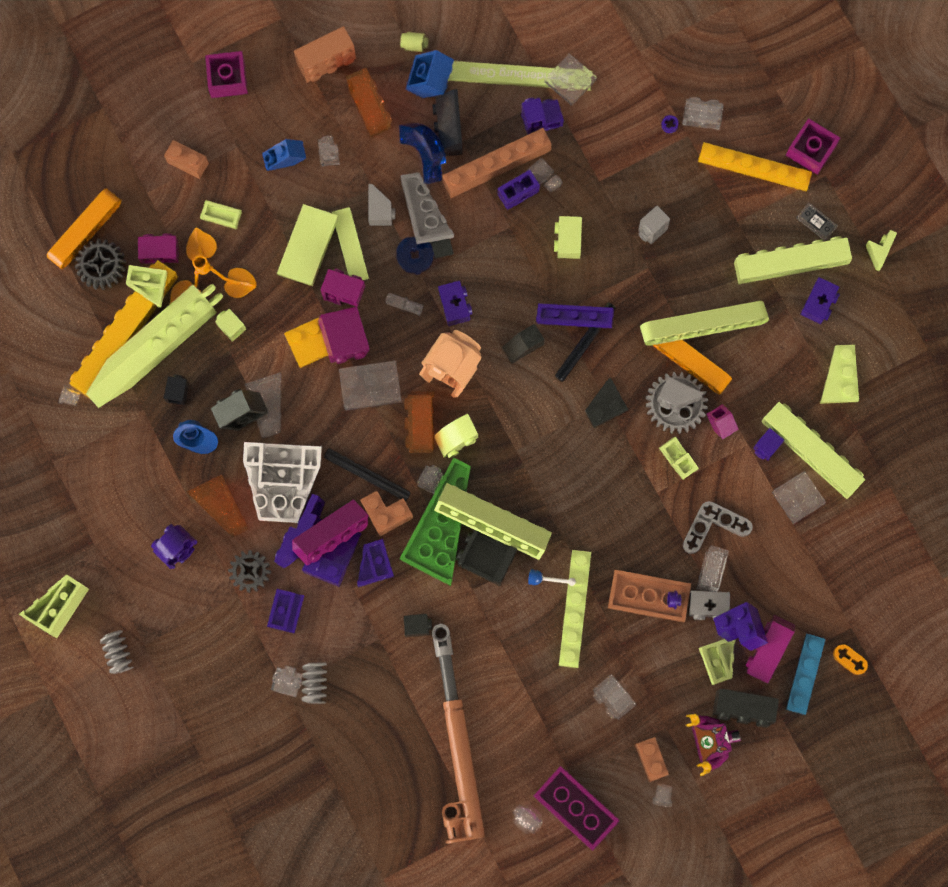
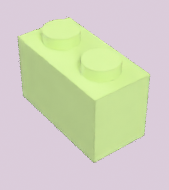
M559 216V222H555V234H558V240H554V252H558L557 258L580 259L582 217Z

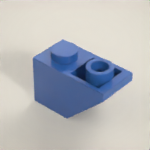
M285 139L262 153L266 171L294 166L306 159L303 141Z

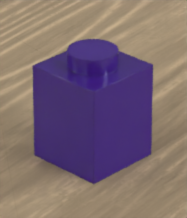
M769 428L754 446L755 454L762 460L766 459L768 461L784 442V439Z

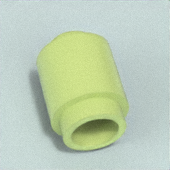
M402 33L400 45L401 48H405L407 51L423 52L424 49L428 48V38L425 37L424 33Z

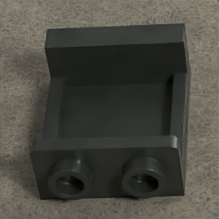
M474 530L473 533L469 532L465 540L467 546L465 550H460L456 559L459 561L458 566L500 586L517 553V549L512 546L508 547L479 533L477 530Z

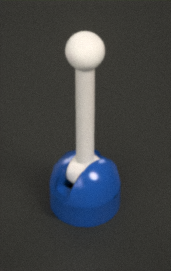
M531 569L529 572V585H538L543 580L568 583L570 586L576 583L574 578L568 580L544 577L540 571Z

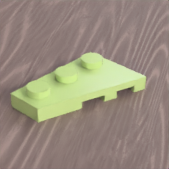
M855 345L835 346L820 404L859 401Z

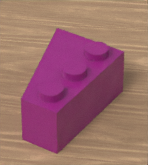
M773 615L771 621H767L764 627L768 643L755 649L754 656L750 655L745 665L748 667V674L766 683H769L795 632V624L776 615Z

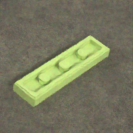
M350 207L333 211L332 214L339 216L336 230L348 275H357L362 280L369 279Z

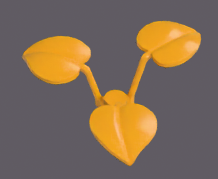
M197 227L193 230L187 243L186 253L196 269L194 271V286L196 288L198 287V275H205L209 271L227 281L224 289L233 298H241L256 288L255 278L243 268L231 269L228 273V278L215 270L207 258H211L217 250L216 241L211 235ZM183 280L175 284L171 291L170 304L192 285V282Z

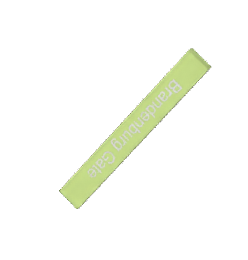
M454 61L452 65L453 70L448 81L591 91L592 71Z

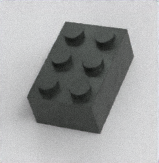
M720 688L716 691L712 715H717V719L725 721L734 718L737 719V723L741 724L756 722V726L767 728L776 723L779 699Z

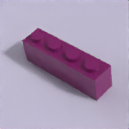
M353 499L292 540L293 552L307 566L312 562H317L321 556L333 551L337 545L348 541L358 531H363L368 525V514Z

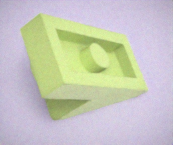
M892 230L887 235L883 234L879 245L872 241H868L866 244L867 251L877 271H880L897 235Z

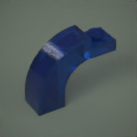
M411 122L399 125L400 144L415 147L422 158L424 183L431 184L442 181L441 164L446 163V156L438 136L429 127L421 123Z

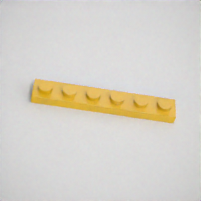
M705 142L703 143L698 160L701 163L807 191L812 175L811 171Z

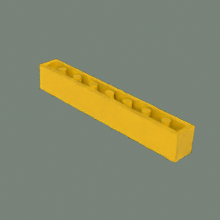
M157 260L149 268L167 270L168 272L164 299L178 279V275L175 271ZM136 291L133 295L130 294L127 297L126 305L122 310L117 311L113 323L105 328L103 337L94 343L93 351L89 356L84 357L80 369L75 371L70 377L71 381L69 384L85 396H87L88 389L106 360L144 327L158 307Z

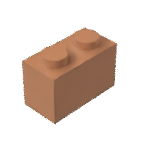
M174 140L164 155L167 163L199 179L209 164L205 155Z
M655 737L635 745L649 782L669 775Z

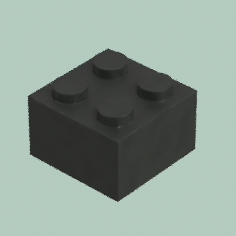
M242 389L233 391L231 393L232 396L218 400L216 402L217 405L211 408L220 429L237 431L269 413L260 392Z

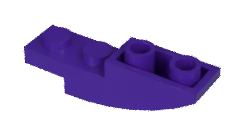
M311 495V498L306 503V509L302 517L298 520L297 528L289 527L288 532L284 534L283 543L280 549L277 550L274 560L280 567L286 568L299 558L293 552L292 540L321 521L319 516L326 502L319 496Z

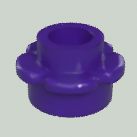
M676 590L668 592V607L676 610L677 606H681V594H678Z

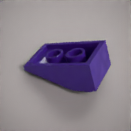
M355 533L348 541L340 543L333 551L321 556L317 562H312L308 566L304 563L302 571L305 574L340 587L361 533Z

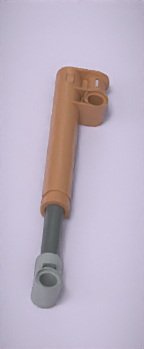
M438 624L433 628L432 636L436 657H439L446 702L443 703V708L445 710L444 714L459 802L446 804L442 810L444 827L447 828L448 834L446 844L484 838L485 832L465 714L462 708L463 702L458 699L451 658L453 649L450 631L446 625ZM438 629H444L447 635L439 639L435 633ZM448 807L456 809L457 814L454 818L446 816L445 811ZM453 828H455L456 837H454Z

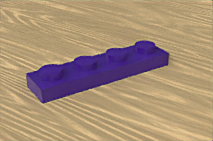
M538 303L536 322L537 324L612 328L614 309Z

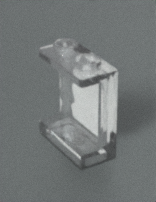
M714 546L709 547V550L705 552L696 587L697 590L717 592L719 590L729 550Z

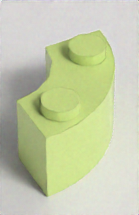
M466 414L442 428L434 436V439L443 457L448 456L452 458L458 455L465 445L469 446L475 443L478 433L469 415Z

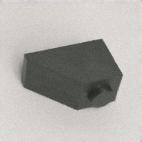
M533 324L514 336L502 349L510 362L514 363L543 346L545 339L537 326Z

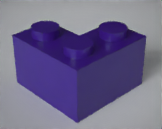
M528 98L522 102L521 116L527 135L541 128L547 131L563 126L564 119L558 100L548 99L541 103L540 98Z
M748 602L713 618L718 635L728 642L739 638L740 644L750 651L768 643L758 609Z

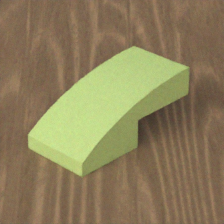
M673 437L659 447L682 479H685L699 469L676 437Z

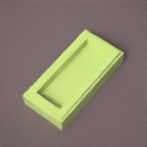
M206 200L200 218L237 229L242 211Z

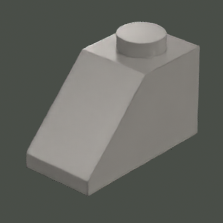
M368 184L369 225H392V219H396L395 208H392L391 201L373 184Z
M668 377L657 401L666 409H677L700 401L703 393Z

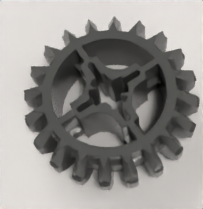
M97 239V244L90 241L91 246L87 247L84 245L85 251H79L78 253L81 257H76L78 262L75 265V268L78 269L77 275L82 276L80 280L86 282L88 287L93 285V288L96 290L99 285L102 290L105 289V285L112 288L111 283L113 281L115 284L119 283L117 277L123 278L120 272L126 271V268L123 266L127 264L126 260L123 259L125 254L120 253L121 248L119 246L115 247L116 244L114 242L109 244L106 239L103 244L100 239ZM103 252L111 253L115 259L105 258ZM96 254L94 259L89 260L91 256ZM101 260H102L103 263H104V265L101 267V270H100V268L98 267V264H99V263L101 262ZM109 269H113V270L111 271V273H109V274L106 276L107 271H108ZM87 270L97 271L99 277L89 275Z

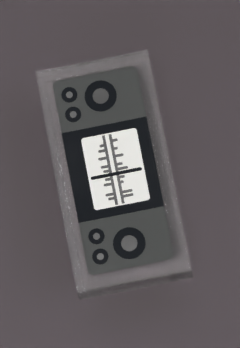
M810 203L797 216L800 222L824 241L838 227L837 224Z

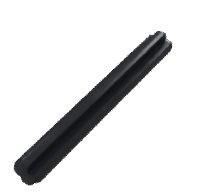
M609 302L605 305V307L607 308H613L614 311L616 309V307ZM589 327L555 374L556 379L561 382L566 379L602 328Z
M330 448L325 452V459L399 499L404 498L407 501L410 497L411 492L340 453Z

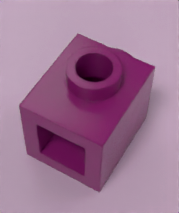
M723 404L707 414L713 430L722 439L738 430L732 413Z

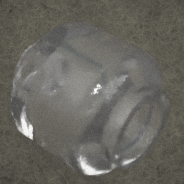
M531 804L519 805L513 812L515 815L513 819L514 825L526 834L535 833L543 823L542 814Z

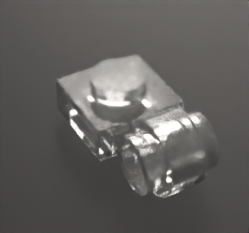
M542 158L527 169V171L531 170L539 185L544 181L546 182L544 186L550 193L556 192L563 183L557 175L551 176L554 170Z

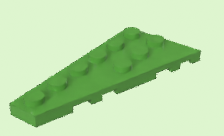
M456 458L452 459L400 557L401 561L449 586L452 584L461 523L434 511L447 483L467 492L471 466Z

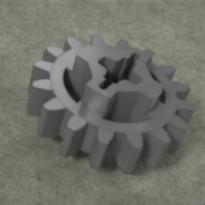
M249 550L248 555H246L242 551V557L239 558L235 555L234 557L237 561L230 562L233 569H228V572L233 573V575L229 579L236 580L233 585L235 587L240 585V591L246 588L247 592L250 593L251 588H254L257 592L259 585L263 588L265 587L263 581H269L266 574H271V571L266 568L270 564L264 563L266 560L265 556L259 558V552L253 555L252 551ZM254 559L252 563L245 562L244 560ZM240 566L241 573L237 576V569ZM244 566H246L249 569H252L255 577H253L250 574H247L246 568ZM262 566V575L259 577L258 572ZM247 580H253L255 583L245 584L244 582H246Z

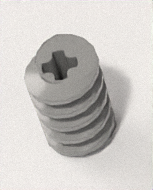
M123 630L108 633L100 640L101 644H106L102 648L103 651L108 652L105 654V658L111 659L107 662V665L114 666L109 670L111 674L122 673L134 668L128 667L132 660L125 658L130 655V652H123L128 647L127 645H121L125 637L118 636Z
M313 662L302 666L303 670L308 671L302 674V677L307 679L302 681V685L307 687L302 689V693L307 695L302 697V701L311 704L326 703L321 698L326 697L327 694L322 693L321 690L326 689L327 686L322 685L321 682L327 681V678L321 677V675L327 673V671L321 669V667L327 665V663Z

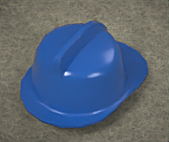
M196 420L180 422L179 427L173 434L174 442L178 446L199 454L213 452L218 445V438L215 433L204 428Z

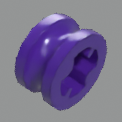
M667 115L663 118L661 124L663 131L673 133L677 130L678 120L675 116ZM673 121L675 126L667 128L665 122Z

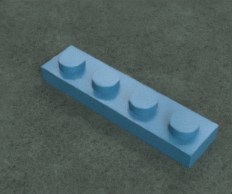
M810 634L805 635L786 710L806 715L825 643L824 638Z

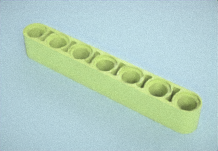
M756 301L643 323L640 329L645 345L651 346L758 326L768 322L769 317L764 302Z

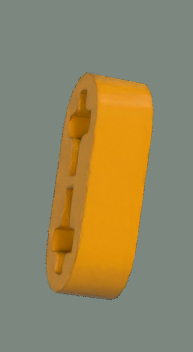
M839 645L834 649V659L851 673L861 675L866 672L868 668L867 661L849 646ZM843 649H845V654L850 659L848 660L846 657L840 658V653L838 652V650L842 651ZM853 660L856 663L861 661V667L863 669L855 670V664H853L851 661Z

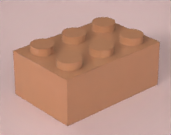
M344 26L294 50L297 65L307 83L310 81L315 82L322 75L333 73L338 67L349 65L356 59L354 44Z

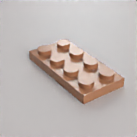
M614 570L608 609L684 623L691 584ZM675 590L678 594H681V606H677L676 610L667 605L668 592H674Z

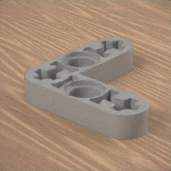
M705 502L700 507L683 542V549L689 554L698 552L712 523L741 537H746L751 533L752 523L748 519L713 502ZM708 506H711L712 512L717 513L718 510H720L721 512L719 513L717 520H715L713 518L716 515L712 513L706 515V511L703 508H708ZM728 514L731 517V523L723 524L720 519L721 516ZM735 518L738 519L737 524L739 525L746 523L748 531L741 532V528L735 525L734 529L731 528ZM697 523L705 525L706 529L703 533H698L695 530ZM691 533L697 537H702L701 540L697 538L695 542L697 548L693 547L692 550L688 548L689 545L687 544L694 537L690 535Z

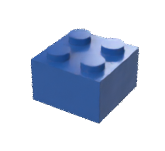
M437 50L415 55L405 89L421 98L444 94L448 86L449 75L453 70L454 59Z

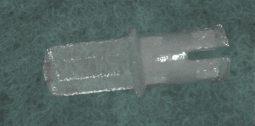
M389 293L386 298V304L400 308L403 312L405 310L418 316L421 315L424 307L423 304L408 300V297L405 299Z

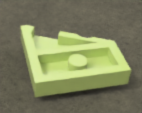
M129 265L126 284L156 306L162 307L168 272L167 270Z
M724 639L699 648L712 685L732 679L733 652L736 639L731 642Z

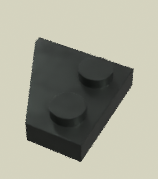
M611 378L605 382L585 410L594 428L628 411Z

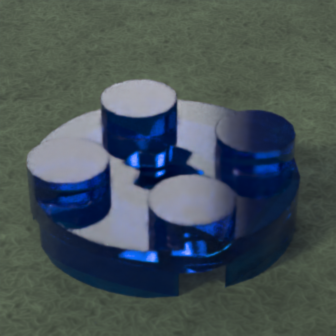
M407 237L397 247V262L408 273L419 275L429 269L433 263L434 251L430 242L417 244L415 237ZM419 251V258L412 259L410 253Z

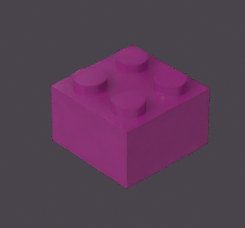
M242 51L205 55L208 91L211 98L248 94L245 58Z
M808 118L790 145L786 156L818 175L836 148L840 137Z

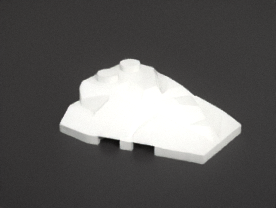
M244 442L243 463L244 467H246L249 478L248 482L253 493L259 521L298 523L321 466L322 447Z

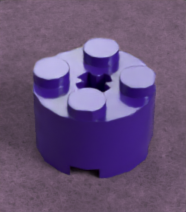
M170 524L164 530L165 534L160 539H156L151 547L154 554L170 569H174L176 567L174 564L177 562L182 564L190 557L195 550L192 547L193 544L198 542L181 525L174 526Z

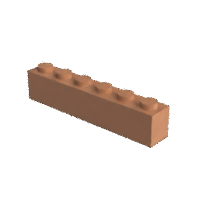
M541 128L442 175V182L450 198H453L550 152L551 142L544 128Z

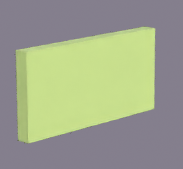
M303 204L277 274L313 286L339 216Z

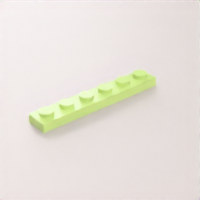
M572 550L569 579L574 578L576 583L573 586L568 584L559 666L578 668L591 552Z

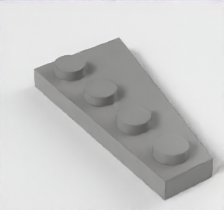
M420 173L401 175V183L416 243L421 244L454 238L453 231L448 227L445 217L439 211L438 205L430 195V191Z

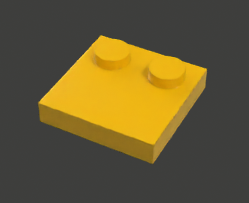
M319 318L284 333L300 368L328 356L318 323Z

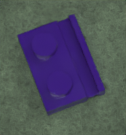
M277 589L267 627L295 634L304 595Z

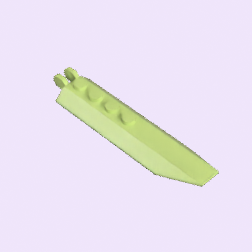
M192 284L106 360L86 393L98 408L132 388L217 313L213 305L217 304L223 298V295L218 293L209 301L205 298L215 290V285L211 284L200 292Z

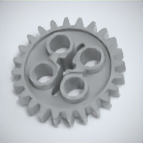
M673 372L672 377L666 373L665 380L658 377L659 384L653 382L652 386L655 389L649 388L648 392L651 395L646 396V400L651 401L645 405L647 408H651L647 414L654 415L651 418V422L657 420L656 427L662 424L663 431L670 428V434L673 433L674 429H677L678 434H680L682 428L687 433L689 431L688 426L695 429L696 425L694 422L700 424L701 419L699 417H705L706 415L702 410H707L708 406L703 405L708 402L707 398H703L706 395V391H701L703 395L700 401L691 403L694 405L693 407L686 405L677 409L670 408V414H663L661 412L662 406L657 400L668 377L698 391L702 388V384L696 386L697 379L690 381V374L683 378V372H681L679 377L676 376L675 372ZM687 410L690 416L683 418L680 415V411Z

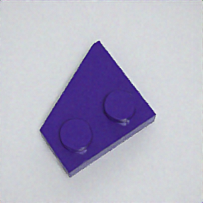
M383 539L364 544L357 581L358 588L394 577Z

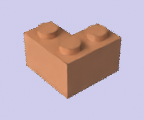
M375 491L360 500L379 537L413 519V515L404 498L386 507L378 491Z

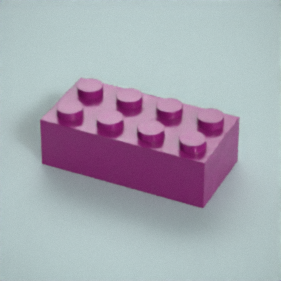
M561 766L533 796L592 851L619 822L608 809Z

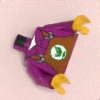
M689 714L686 717L691 718V723L687 724V726H693L692 731L700 759V764L697 767H703L704 772L700 774L702 776L719 768L728 759L729 752L732 751L730 743L741 741L738 729L727 732L726 725L721 724L718 719L707 715Z

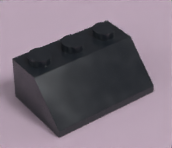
M453 89L435 97L436 104H432L433 115H437V122H434L435 133H439V139H436L435 142L436 151H440V157L463 155L458 90Z

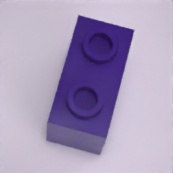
M528 170L498 188V196L505 208L509 210L537 194L540 190V185L531 170Z
M818 277L800 315L819 324L823 320H828L832 312L829 307L831 303H836L840 295L837 293L839 286ZM820 299L824 300L822 305L819 304Z
M456 281L438 286L448 326L470 321V315L473 313L470 303L466 304L465 297L468 295L465 285L461 286V282ZM457 300L459 306H455V304H453V301Z

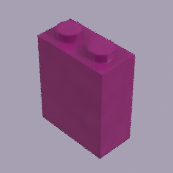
M357 307L320 315L318 323L330 363L336 362L341 364L350 358L361 359L367 355L370 348Z

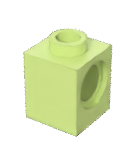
M230 309L222 311L215 321L217 326L232 342L246 330L245 325Z

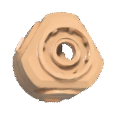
M454 330L452 334L449 332L442 333L422 361L424 367L419 375L429 383L433 378H436L455 388L451 396L458 397L477 370V365L482 358L479 352L481 346L471 337L458 330Z

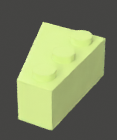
M65 575L47 590L48 592L44 596L35 600L34 604L26 611H22L19 614L55 638H58L89 591L87 587L68 575Z

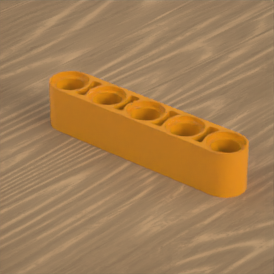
M107 188L102 190L49 250L47 258L59 268L64 269L119 208L122 200Z
M683 340L652 345L719 395L732 380L730 375Z

